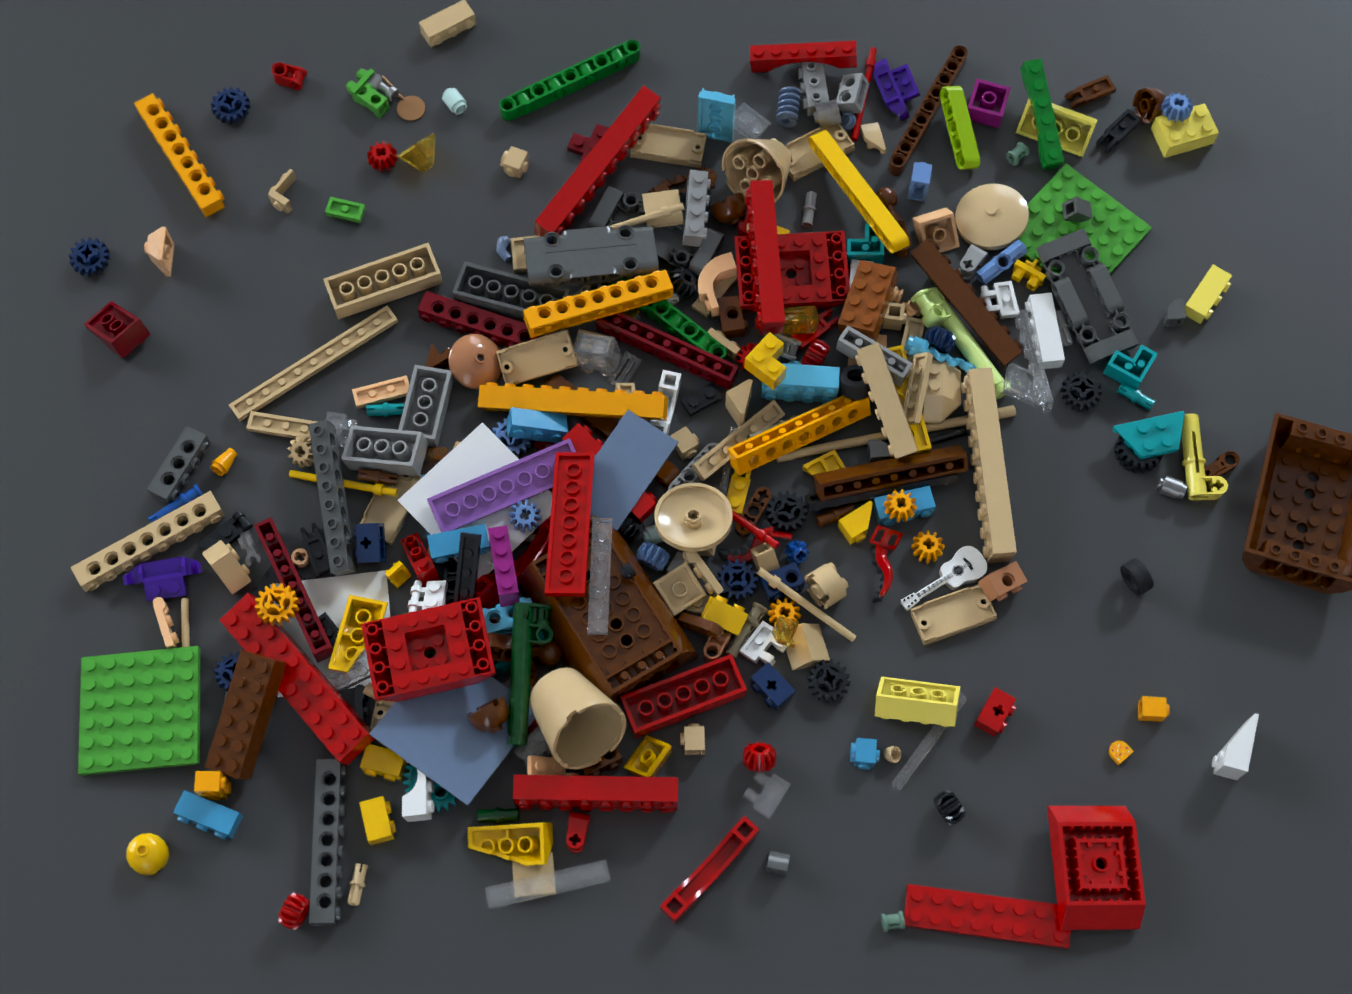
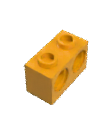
M196 771L194 792L207 800H227L228 794L231 793V782L221 771Z

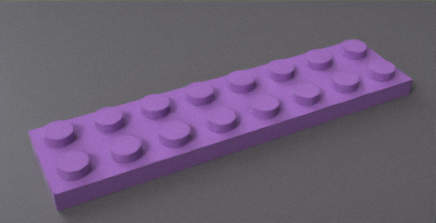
M570 438L427 498L441 533L456 530L515 505L518 501L522 502L552 489L555 453L576 452Z

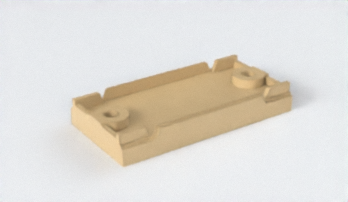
M840 123L825 128L819 127L789 142L785 146L792 153L791 160L793 162H791L788 174L793 182L824 166L811 149L808 142L809 137L827 130L845 155L855 151L854 142L851 141Z
M649 124L647 132L639 136L642 139L638 141L634 148H631L630 157L700 168L707 133H696L688 129Z
M568 330L496 351L504 382L515 385L579 366ZM564 347L568 348L567 352L563 351ZM507 364L509 365L508 370L505 369V365Z
M398 475L396 486L383 484L385 487L398 489V496L373 495L359 524L384 523L385 543L393 545L409 515V512L397 500L422 478V475H408V477Z
M979 584L927 601L909 610L924 646L997 619L992 603L989 602ZM922 621L926 622L925 626L921 624Z

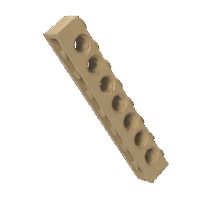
M209 491L73 565L71 569L85 592L93 591L100 584L115 579L118 574L130 571L136 564L150 560L156 553L168 550L176 542L180 543L187 536L201 532L207 525L219 522L225 514L212 492ZM205 511V514L202 517H198V514L200 512ZM188 521L187 525L180 526L182 522ZM171 530L169 535L163 536L165 531ZM149 540H153L151 545L146 546ZM136 549L133 555H128L131 550ZM114 559H118V562L116 564L111 565V562ZM96 569H100V572L98 574L93 575V572Z

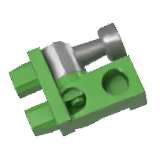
M361 68L356 74L359 81L357 83L352 80L346 84V90L352 95L353 101L374 112L376 117L381 119L390 109L388 100L391 102L395 101L399 95V89L393 86L389 88L382 82L381 76L371 68L368 71ZM380 91V92L386 94V97L383 96L382 94L378 93V92Z

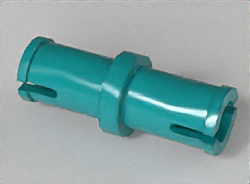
M1122 382L1117 390V393L1130 399L1133 404L1137 403L1149 411L1156 401L1142 394L1141 390H1135Z
M383 402V404L366 405L367 417L402 415L405 403L388 404Z

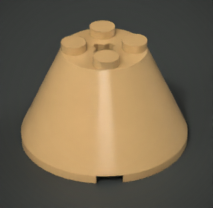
M775 138L770 140L739 139L727 147L722 158V171L725 170L726 183L734 194L741 192L745 197L746 188H749L750 181L773 180L774 201L777 202L784 192L792 153Z

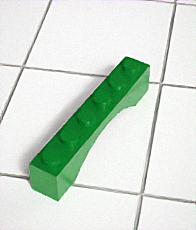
M1042 58L1024 61L1020 71L1035 117L1042 171L1059 168L1064 163V157Z

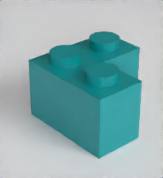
M865 223L864 239H847L846 253L848 266L851 265L852 259L873 261L883 265L884 244L868 223Z
M1142 344L1133 359L1116 350L1103 374L1121 384L1124 382L1126 385L1137 390L1158 353Z

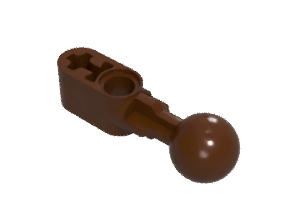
M883 187L876 192V195L909 239V246L894 253L895 256L904 258L909 254L912 244L905 222L895 210L898 200L896 192L892 188Z
M488 633L493 660L511 662L512 635ZM550 641L539 646H532L531 657H537L538 661L545 666H553L561 659L562 651L556 642Z

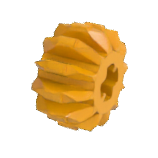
M902 489L900 494L894 490L892 495H887L884 507H886L885 514H890V520L895 517L897 518V523H899L901 518L905 522L908 521V517L913 518V511H916L917 506L915 505L916 499L910 498L911 492L905 495Z
M929 530L926 531L925 535L919 532L918 537L913 538L914 543L911 545V549L915 550L913 556L919 555V562L923 558L927 564L930 562V559L936 562L937 557L942 556L943 552L941 550H944L945 546L941 544L942 537L936 538V532L933 535H930Z
M785 598L783 603L780 599H777L776 604L772 603L770 605L772 610L768 611V615L771 616L769 623H774L775 629L781 626L782 632L785 630V627L789 630L793 628L792 625L797 626L799 623L798 619H801V614L798 613L800 607H794L795 601H791L789 604L788 598ZM781 612H784L785 615L788 614V616L781 615Z

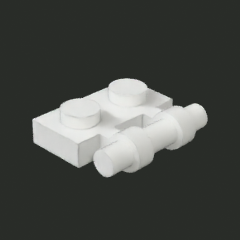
M1012 281L994 283L993 290L988 291L987 285L980 287V297L986 302L987 306L985 307L989 312L999 313L1000 319L1019 317L1020 312ZM992 298L996 299L997 305H992Z
M416 580L410 591L412 596L407 606L409 609L408 613L445 605L448 589L447 581H427L426 587H422V582ZM419 597H424V601H419Z

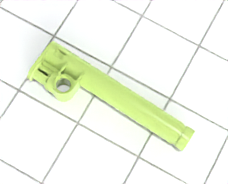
M937 287L923 289L911 298V302L916 303L921 309L920 313L923 315L922 322L927 328L933 326L943 327L947 331L952 332L956 337V346L969 363L977 369L992 368L996 400L1002 398L1011 390Z

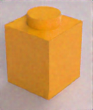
M1142 696L1139 699L1138 721L1163 722L1169 716L1170 706L1167 704L1166 698Z

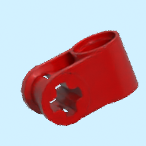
M277 62L271 67L276 84L295 90L302 89V82L308 74L305 69L282 62Z
M570 812L566 843L568 850L572 853H579L584 849L589 829L590 814ZM575 838H577V839H578V842H577V844L574 846V845L572 844V842L574 841Z

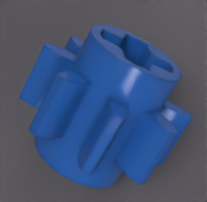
M797 539L788 543L784 551L787 555L786 559L790 563L796 562L797 565L806 561L807 555L810 553L806 549L807 545L803 541L799 542Z

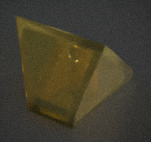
M432 133L421 139L397 157L419 171L425 172L434 165L436 134Z

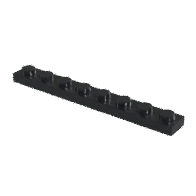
M955 473L821 501L817 494L805 496V502L810 511H820L827 507H839L847 503L855 504L868 499L874 500L876 497L892 494L894 490L899 493L902 489L908 491L930 486L931 489L933 486L950 485L953 482H958V475Z

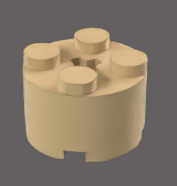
M831 562L823 564L804 577L805 584L808 583L810 587L807 589L809 595L818 606L824 605L823 609L829 608L847 595L846 589L849 585L844 578L839 576L835 565Z

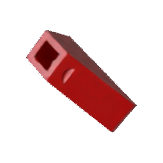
M417 532L399 540L418 580L422 582V587H426L427 581H441Z

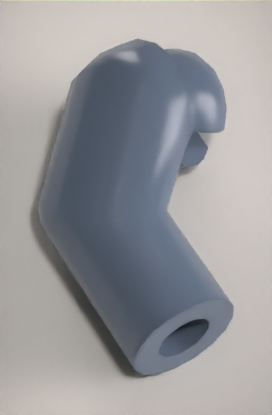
M500 236L497 239L496 252L505 263H508L512 259V256L506 250L510 239L508 236Z

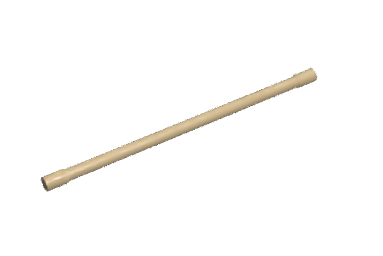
M1014 405L997 408L999 419L1016 416ZM968 415L945 419L941 424L925 423L927 432L966 425ZM882 432L798 448L777 458L776 461L780 463L830 452L834 449L836 451L867 445L868 440L887 441L889 439L884 438Z

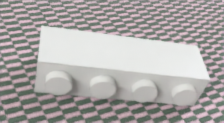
M1052 293L1029 295L1028 301L1025 302V311L1029 313L1028 327L1033 333L1031 342L1032 346H1035L1036 349L1035 362L1039 364L1040 370L1060 368L1065 361Z

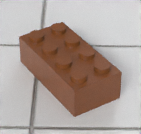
M860 260L838 321L840 335L847 326H850L870 339L877 341L898 280L896 267Z

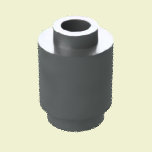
M1165 475L1164 478L1159 479L1157 488L1160 494L1174 499H1182L1187 485L1181 480Z

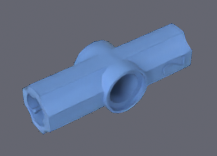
M1016 240L975 272L976 278L983 285H986L1001 272L1008 269L1017 259L1028 252L1027 247L1020 240ZM999 258H1002L1004 261L1003 267L998 263Z

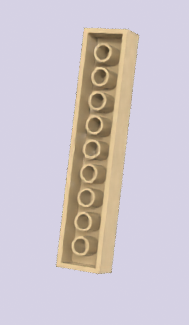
M992 368L969 369L967 375L964 376V382L961 383L962 394H965L966 400L963 402L964 411H967L968 414L966 428L970 430L968 445L969 448L972 447L973 453L970 456L971 465L975 468V472H973V483L977 484L975 499L976 502H979L980 509H978V520L982 521L980 537L984 539L985 544L982 547V553L987 563L1010 562L1017 550Z

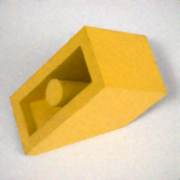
M871 500L841 518L838 522L837 527L850 545L854 542L859 543L866 538L873 505Z

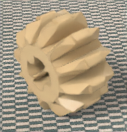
M296 436V440L290 441L292 447L287 448L291 451L288 457L293 458L292 463L298 464L299 467L312 466L314 458L310 436Z

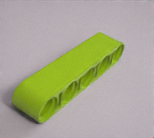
M961 86L942 87L940 90V100L957 167L960 170L977 169L980 165V156L963 89Z

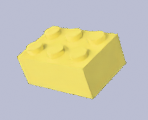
M1205 103L1194 106L1190 117L1185 119L1183 123L1179 120L1175 123L1172 119L1168 121V117H1163L1162 115L1155 117L1151 127V131L1164 158L1212 145L1219 134Z

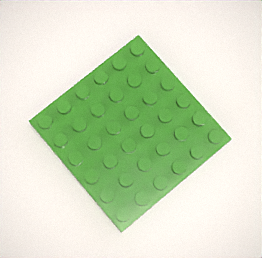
M1066 163L1027 204L1029 222L1026 231L1019 240L1024 243L1028 251L1023 257L1032 263L1035 259H1038L1037 265L1043 268L1042 272L1045 273V268L1036 249L1045 243L1080 229H1085L1092 247L1098 250L1099 262L1104 263L1109 274H1111L1151 231L1152 227ZM1075 196L1091 203L1092 219L1083 222L1065 221L1062 204ZM1085 255L1086 259L1092 260L1090 255ZM1051 268L1054 273H1059L1058 269Z
M199 646L81 657L79 775L200 764L201 648Z

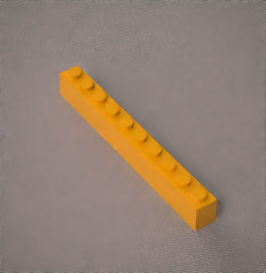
M487 382L486 385H480L478 408L484 411L509 412L511 407L570 416L622 419L627 410L644 420H667L668 398L662 392L654 391L652 394H644V391L635 390L633 393H626L625 390L616 389L614 392H607V389L597 388L596 391H589L588 388L584 387L570 390V387L560 386L559 389H552V386L541 385V388H534L533 385L529 384L516 387L515 384L511 383L497 386L498 384L493 382Z

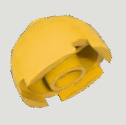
M143 833L134 837L126 849V859L129 866L135 872L142 875H153L167 864L169 848L160 836L152 833Z

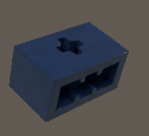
M384 523L356 524L354 539L357 543V548H355L357 563L386 562Z
M769 662L751 676L750 686L757 694L760 693L765 698L764 702L767 706L774 708L776 711L795 695L794 688ZM768 685H769L770 687H772L773 685L775 686V689H774V690H773V689L768 690L767 688H768Z

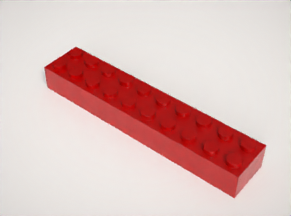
M644 85L535 220V235L543 237L549 232L561 235L566 228H571L576 215L580 216L585 209L584 205L594 199L595 191L605 185L607 176L609 174L612 175L618 167L616 165L619 161L623 162L630 147L634 148L639 141L638 137L647 132L649 123L651 121L654 122L658 118L661 108V97Z
M247 593L220 619V622L245 651L255 652L287 663L279 692L338 762L349 765L375 740V738L369 735L372 730L283 626H279L278 622L271 626L270 621L264 623L262 618L258 617L255 605H257L255 598L258 597Z

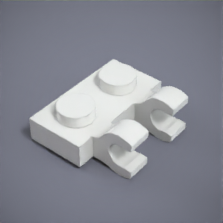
M762 621L740 649V654L754 663L761 660L764 664L769 662L773 666L776 663L775 657L767 653L766 650L772 644L783 653L787 645H785L786 641L777 637L779 630Z

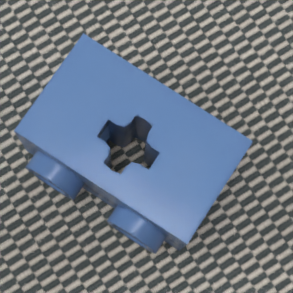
M914 162L907 199L925 202L930 184L931 164Z

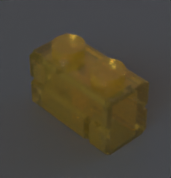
M816 306L784 308L785 325L781 335L815 333L819 323Z

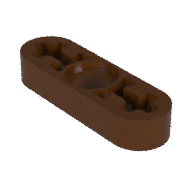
M767 487L756 489L741 517L746 520L748 519L750 523L756 526L768 507V501H771V490ZM766 493V498H763L760 505L758 503L760 495ZM753 507L757 508L759 514L751 516L748 510ZM736 523V533L739 536L748 537L751 535L750 531L747 529L742 531L741 526Z
M681 612L677 619L678 624L682 627L714 639H720L724 632V629L719 624L685 612Z

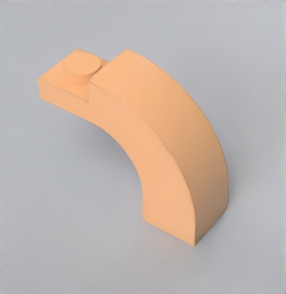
M731 252L719 255L709 261L702 269L698 279L699 303L704 302L706 311H710L712 317L719 316V306L714 294L716 285L725 279L737 276V267Z

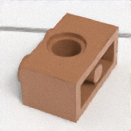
M1017 561L978 581L989 602L995 599L998 602L1005 599L1010 591L1012 594L1017 593L1023 589L1021 585L1028 582Z

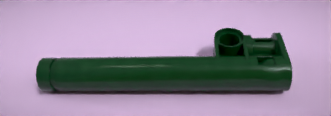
M525 602L513 604L507 745L527 746L532 645H542L552 640L553 631L550 628L551 623L549 622V610L552 609V605ZM539 631L544 634L543 640L538 636Z

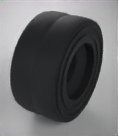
M1134 558L1120 567L1124 582L1135 595L1140 596L1154 587L1150 572L1139 559Z

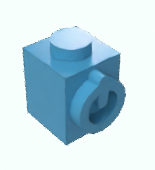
M857 738L855 743H851L850 762H854L853 766H858V769L870 770V767L874 768L875 763L879 762L880 750H876L877 739Z

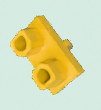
M1017 259L1013 267L1011 279L1020 283L1021 279L1025 277L1029 280L1026 287L1035 291L1039 286L1043 285L1046 275L1041 272L1043 268L1037 265L1038 259H1035L1033 263L1028 260L1023 263Z

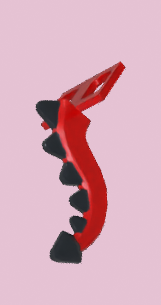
M767 520L763 521L762 529L767 531L769 536L792 538V533L773 531V526ZM753 534V540H746V545L749 549L742 547L741 555L737 551L730 554L729 549H719L718 553L723 561L731 560V562L735 563V560L738 559L739 563H742L744 560L750 562L753 560L750 549L763 543L756 539V536Z
M877 525L869 541L875 544L870 548V551L875 555L872 565H878L877 574H882L880 581L884 582V584L879 586L881 591H876L872 602L874 603L883 601V597L891 587L893 569L887 559L888 549H896L903 535L902 532ZM878 531H885L882 539L875 541ZM893 534L898 535L894 545H888Z

